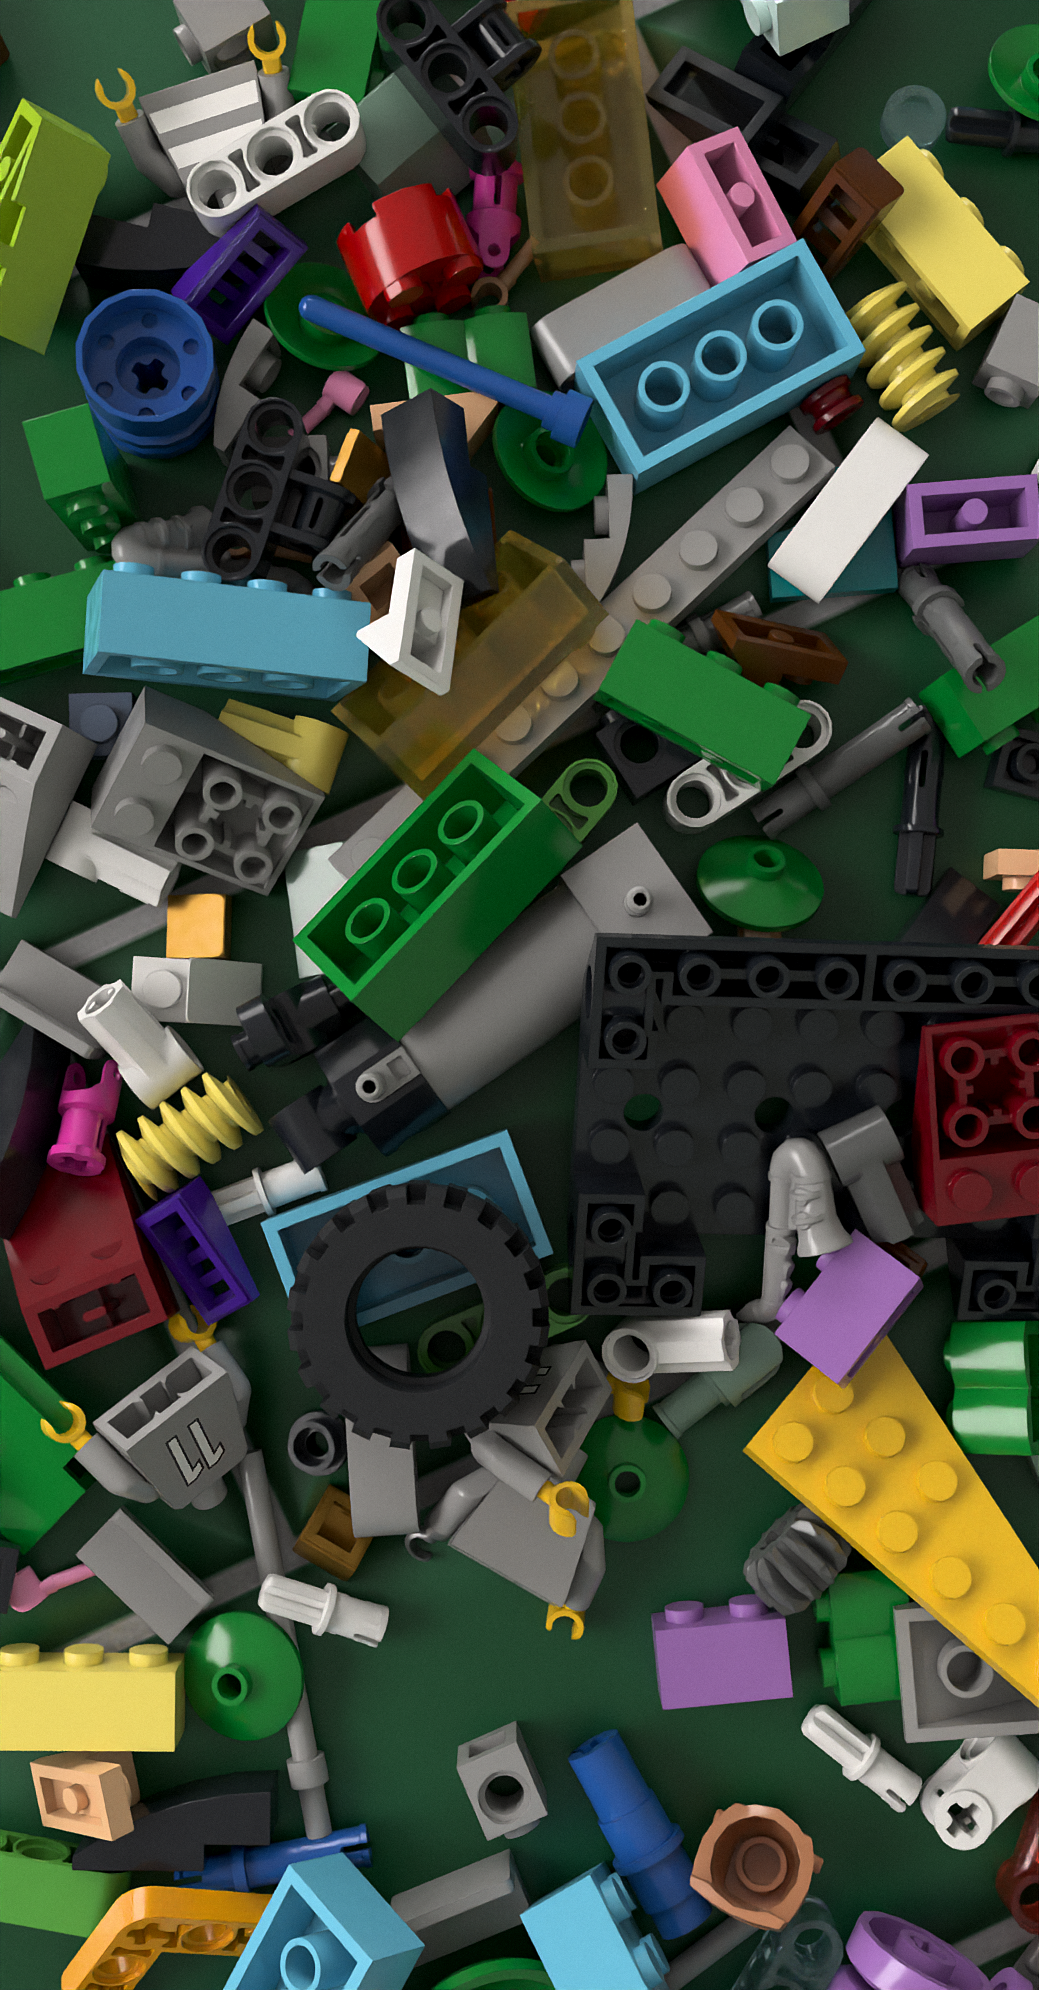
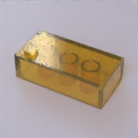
M516 0L507 2L506 13L526 39L535 38L542 48L541 55L535 65L513 85L532 255L541 283L632 268L663 251L633 0Z
M511 529L494 545L499 593L460 610L449 692L439 696L381 659L367 673V682L347 694L331 710L334 716L379 762L423 801L473 748L476 749L571 652L584 647L592 639L596 627L609 615L607 610L564 558Z

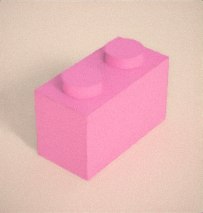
M738 126L687 146L656 184L688 248L711 288L797 241Z

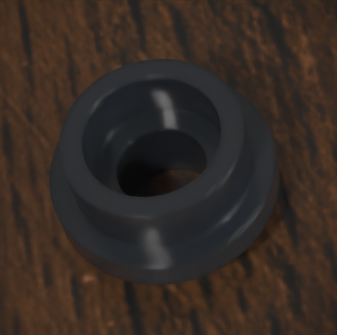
M316 1410L301 1416L293 1424L287 1445L289 1456L297 1468L313 1476H326L339 1470L348 1459L346 1425L339 1417L333 1419L326 1411ZM317 1431L323 1433L329 1446L328 1452L321 1451L316 1445L315 1436Z

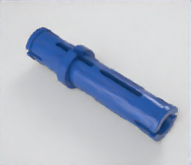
M361 1823L359 1826L335 1830L330 1835L320 1839L302 1837L248 1848V1845H231V1852L210 1855L204 1871H174V1880L200 1875L202 1881L182 1884L178 1888L253 1893V1888L279 1884L289 1864L341 1852L345 1854L356 1868L373 1867L372 1847L349 1852L344 1850L346 1846L370 1841L367 1823Z

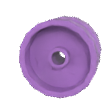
M864 1911L859 1916L845 1947L852 1964L839 1965L834 1971L826 1989L994 1990L986 1975L971 1960L950 1944L904 1919L879 1911Z

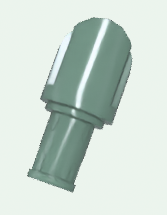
M754 1322L738 1323L741 1336L739 1363L733 1371L696 1372L664 1400L652 1406L677 1439L683 1436L687 1429L721 1402L726 1407L731 1403L736 1408L777 1373L783 1360L782 1345L777 1336L764 1324Z

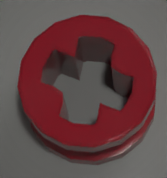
M841 375L824 384L800 405L799 409L804 416L812 415L814 417L815 423L812 429L816 435L824 434L840 425L864 404V400L859 394L852 395L849 392L851 380L848 375Z

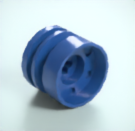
M130 289L103 300L85 318L76 341V370L90 407L114 444L122 451L143 459H171L194 449L213 429L220 393V380L213 341L202 318L182 299L157 289ZM160 381L164 382L165 389L163 391L155 388ZM144 385L151 387L147 394H144L142 391Z

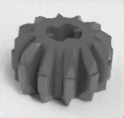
M800 1503L790 1507L781 1518H776L773 1525L761 1534L762 1538L750 1549L749 1558L744 1563L743 1574L746 1576V1581L756 1591L755 1594L768 1607H774L783 1616L790 1615L795 1612L804 1611L814 1599H820L823 1591L829 1585L835 1583V1577L847 1565V1557L851 1553L852 1546L808 1507Z

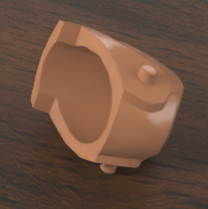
M735 1803L725 1811L722 1809L716 1811L713 1823L703 1836L695 1857L692 1875L690 1876V1886L713 1906L734 1919L762 1930L781 1932L797 1915L808 1895L812 1872L820 1873L824 1859L814 1854L811 1836L803 1833L798 1824L780 1809L757 1804L747 1806L743 1803Z

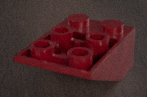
M1039 1012L922 1026L911 1136L914 1194L919 1208L936 1226L1039 1214Z
M105 1134L101 1152L106 1157L105 1168L99 1175L78 1176L58 1171L47 1163L33 1198L9 1241L3 1239L20 1308L45 1370L168 1320L181 1310L158 1253L135 1222L142 1213L109 1134Z

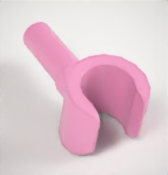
M349 371L333 372L325 383L322 397L302 417L307 434L325 417L329 416L335 406H338L351 416L356 414L369 395V387ZM290 428L287 432L293 436L294 430Z
M82 1563L52 1574L40 1582L31 1566L28 1565L15 1574L10 1605L18 1612L29 1611L50 1594L58 1592L59 1589L96 1575Z

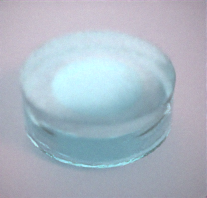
M909 85L900 88L888 99L880 119V132L884 142L891 149L908 135L920 150L926 149L929 151L937 143L945 126V106L941 98L927 87Z

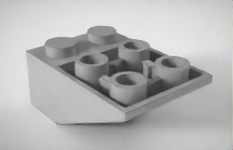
M144 686L92 787L90 827L268 896L322 804L325 794L206 711Z
M0 697V912L16 919L98 745L63 724Z

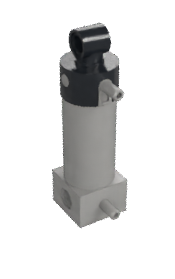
M638 823L560 875L558 886L522 910L518 917L504 929L473 962L471 967L454 982L426 1012L425 1016L399 1042L370 1017L364 1015L351 1024L341 1035L314 1050V1055L328 1078L327 1085L324 1087L322 1085L317 1086L268 1120L304 1175L358 1138L356 1135L360 1132L362 1134L366 1133L386 1157L390 1156L407 1139L435 1125L448 1116L453 1107L581 1020L583 976L595 933L708 936L713 933Z

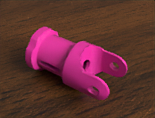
M516 160L507 171L497 176H483L469 168V177L474 181L473 208L466 215L465 220L483 258V265L493 268V272L490 274L482 270L477 278L478 280L487 276L496 277L504 269L510 249L521 236V219L516 215L518 186L525 181V166ZM495 193H496V204L494 203V194H495Z
M114 1059L108 1060L105 1063L100 1083L85 1089L86 1076L83 1067L78 1063H72L68 1066L58 1104V1113L62 1116L57 1144L51 1147L47 1156V1163L58 1171L78 1176H95L101 1174V1171L105 1168L106 1157L101 1153L107 1125L115 1121L123 1080L118 1070V1063Z

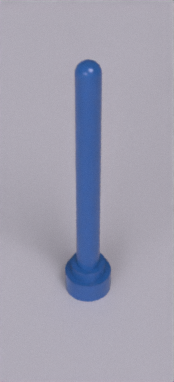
M306 295L299 303L301 316L309 322L542 420L541 428L551 431L550 438L575 449L581 439L594 405L593 398L572 389L567 394L556 390L551 396L316 295Z

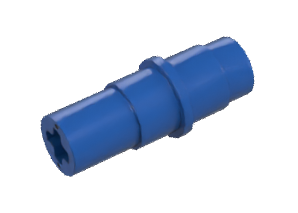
M617 1729L604 1731L585 1741L570 1753L568 1761L599 1817L597 1822L615 1854L612 1864L618 1876L627 1877L645 1913L651 1915L663 1939H675L689 1933L710 1916L713 1908L710 1902L690 1886L693 1864L682 1845L685 1836L678 1823H670L653 1789L648 1788Z

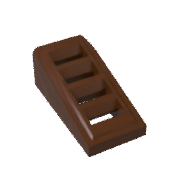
M862 147L856 148L834 164L791 227L797 241L806 237L828 259L824 265L811 251L829 285L904 193L903 186ZM835 199H837L857 219L856 222H854L847 215V213L834 201ZM819 219L841 240V243L818 222Z

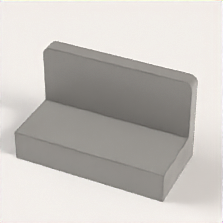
M21 940L0 974V1008L86 1059H103L107 1053L100 1043L79 1022L77 1015L87 1002L88 997L101 988L102 985L32 943Z
M124 1505L76 1553V1556L168 1645L202 1608L206 1610L215 1600L214 1592Z
M510 1848L392 1896L390 1904L393 1910L425 1945L414 1968L522 1924L523 1922L519 1915L532 1905Z

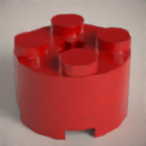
M431 183L402 188L373 202L372 206L377 216L363 224L357 231L350 222L342 228L336 240L338 251L370 319L400 331V328L411 325V321L419 315L429 313L435 309L438 313L448 315L460 310L471 301L472 295L468 287L477 280L482 272L483 258L450 188H447L441 195H436Z

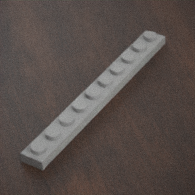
M789 425L328 858L331 865L348 881L473 748L515 779L596 702L593 697L636 619L647 625L651 619H656L675 628L828 483L835 473V465Z

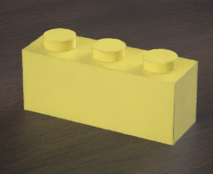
M907 135L877 159L903 186L904 193L865 242L897 281H904L908 287L906 292L957 352L1001 317L1015 295H1021L1030 281L1024 275V268L1018 256L1010 248L1000 246L985 229L983 217L974 203L965 197L960 198L945 181L942 167L935 156L926 149L920 150ZM840 204V207L847 213V215L854 222H856L857 219L842 204Z
M15 1643L0 1648V1751L175 1752L185 1731V1653H168V1647L161 1644L133 1646L129 1649V1653H104L102 1645L92 1643L71 1645L66 1647L64 1652H39L40 1647L32 1643Z

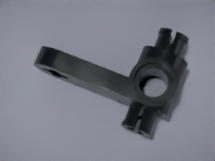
M320 974L274 997L258 995L236 1007V1013L244 1031L234 1034L230 1038L239 1058L249 1072L256 1069L262 1063L267 1067H285L314 1053L316 1048L330 1042L350 1027L346 1018L356 1014L360 1009L333 982L328 985Z

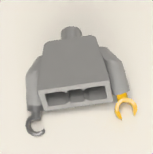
M579 1449L564 1476H551L549 1481L555 1485L564 1481L575 1482L589 1456ZM481 1467L454 1482L425 1517L424 1526L421 1525L420 1533L407 1534L405 1537V1546L408 1553L413 1558L422 1562H429L432 1559V1553L422 1550L417 1545L415 1538L423 1539L430 1544L436 1543L437 1540L447 1541L450 1539L447 1544L448 1546L549 1603L546 1629L548 1631L552 1630L555 1619L562 1616L572 1618L574 1623L571 1639L573 1640L580 1639L583 1635L586 1609L589 1608L606 1571L603 1525L594 1516L596 1503L593 1500L589 1499V1517L582 1516L576 1510L566 1509L575 1517L577 1523L576 1535L564 1537L554 1532L549 1524L548 1504L538 1497L534 1502H531L485 1467Z

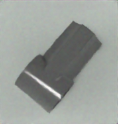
M879 1105L874 1106L817 1133L823 1151L843 1188L847 1187L871 1241L874 1243L889 1242L895 1244L914 1235L916 1227L924 1221L911 1185L900 1164V1161L904 1160L903 1151Z

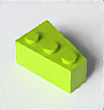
M22 98L0 144V336L45 355L97 196L102 191L107 179L111 155L89 133Z

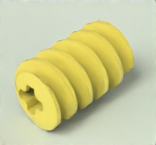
M904 281L888 285L871 293L845 313L866 350L858 367L866 368L873 366L867 375L866 382L872 389L887 387L880 396V406L885 411L901 408L892 421L893 428L898 432H906L931 419L955 402L960 396V393L949 395L947 391L948 387L958 377V371L954 368L936 373L934 369L946 354L945 349L938 347L924 352L921 347L933 332L932 327L926 325L911 330L908 325L920 311L919 305L913 303L898 308L895 303L908 288Z
M208 1072L203 1074L202 1080L206 1095L203 1097L198 1096L187 1087L182 1088L180 1092L185 1109L181 1112L166 1101L158 1104L164 1122L160 1126H157L144 1115L139 1117L137 1121L142 1138L139 1140H135L123 1130L116 1133L125 1164L141 1188L153 1200L158 1202L156 1186L167 1193H172L179 1188L176 1170L190 1179L200 1174V1164L197 1155L212 1165L221 1160V1149L218 1140L233 1150L243 1145L239 1125L255 1136L264 1131L262 1123L252 1105L229 1075H227L228 1080L222 1083Z

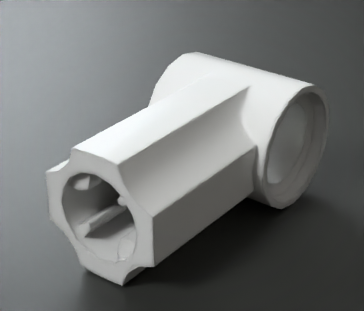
M72 801L45 859L95 883L100 879L131 897L161 908L178 880L182 863L91 828V809Z
M121 979L99 988L88 997L83 1008L77 1013L79 1022L118 1063V1070L132 1091L152 1110L156 1109L159 1106L158 1104L166 1101L204 1071L201 1062L182 1037L170 1026L163 1028L147 1007L141 1003Z
M730 1310L701 1311V1316L626 1315L605 1338L602 1345V1358L606 1368L614 1377L628 1383L645 1381L653 1373L733 1371L739 1363V1347L741 1343L738 1320L733 1318ZM631 1336L641 1339L646 1344L649 1352L638 1348Z

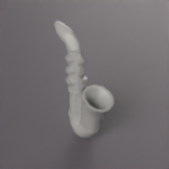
M203 505L193 506L186 514L172 516L166 521L161 517L151 518L148 523L145 521L134 522V524L124 526L111 541L112 557L116 563L134 562L152 566L155 569L154 576L181 579V573L185 571L208 572L203 563L201 550L212 512ZM226 551L220 560V569L229 573L239 572L248 565L250 559L243 557L232 559L230 551ZM271 564L266 577L267 580H275L287 584V592L312 595V590L315 588L308 579L288 567L273 566Z
M788 1138L773 1153L770 1171H768V1179L771 1181L769 1220L765 1226L762 1297L750 1301L737 1312L736 1319L738 1321L767 1323L776 1319V1314L785 1302V1297L793 1285L790 1276L795 1265L791 1258L792 1255H795L796 1232L799 1241L797 1246V1255L799 1257L826 1254L853 1243L852 1237L843 1228L836 1214L831 1182L832 1171L828 1166L826 1156L813 1141L806 1138Z

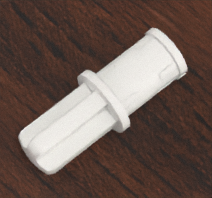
M294 1160L262 1172L259 1167L252 1170V1177L214 1190L211 1193L228 1226L265 1211L269 1217L276 1214V1207L319 1191L328 1190V1185L321 1164L304 1175Z
M277 1574L267 1575L262 1584L258 1599V1605L263 1611L311 1625L312 1633L321 1636L324 1632L338 1634L374 1648L378 1646V1642H381L389 1617L388 1606L363 1601L337 1592L335 1584L327 1583L324 1589Z
M816 1704L810 1709L801 1726L803 1735L843 1766V1775L850 1781L858 1779L878 1794L898 1813L906 1810V1804L900 1798L911 1806L921 1790L922 1779L920 1776L910 1771L880 1746L881 1741L878 1736L873 1733L864 1735L828 1705Z

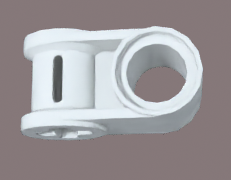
M1015 1735L965 1739L960 1748L933 1775L928 1777L921 1787L919 1797L921 1810L927 1820L934 1825L942 1841L947 1845L963 1851L975 1849L983 1844L988 1836L1017 1807L1026 1803L1038 1791L1039 1760ZM939 1789H942L944 1792L941 1797L937 1794ZM955 1803L963 1808L961 1813L956 1816L948 1811L950 1806ZM970 1822L974 1824L973 1830H970L967 1826Z

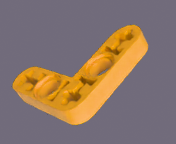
M144 1886L132 1889L122 1894L114 1902L61 1976V1990H133L162 1952L240 1957L273 1894L164 1886Z

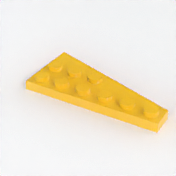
M886 1335L845 1389H842L819 1369L812 1366L742 1451L1039 1708V1569L900 1354Z

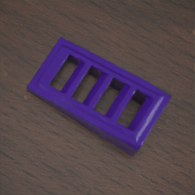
M256 203L183 274L171 289L172 296L182 299L202 318L207 331L228 345L306 252L308 246L306 242ZM259 231L263 232L281 247L274 255L268 253L252 240ZM243 250L262 264L255 272L237 259ZM228 269L244 281L238 288L222 277ZM213 287L227 297L221 304L207 295Z
M201 1176L196 1177L160 1199L135 1220L208 1326L249 1304L260 1295L223 1215ZM178 1214L180 1215V1217H181L182 1220L184 1221V1224H182V1222H181V1220H180ZM194 1236L200 1245L193 1248L189 1238ZM209 1257L215 1267L205 1272L200 1262ZM224 1279L230 1289L216 1296L212 1285Z

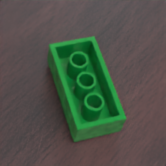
M473 748L292 941L352 1003L399 1042L425 1016L426 1012L454 982L471 967L473 962L504 929L518 917L520 912L561 872L583 845L542 799Z

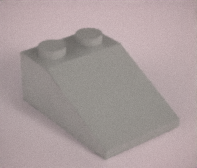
M916 1601L893 1606L904 1739L906 1743L1039 1733V1708Z

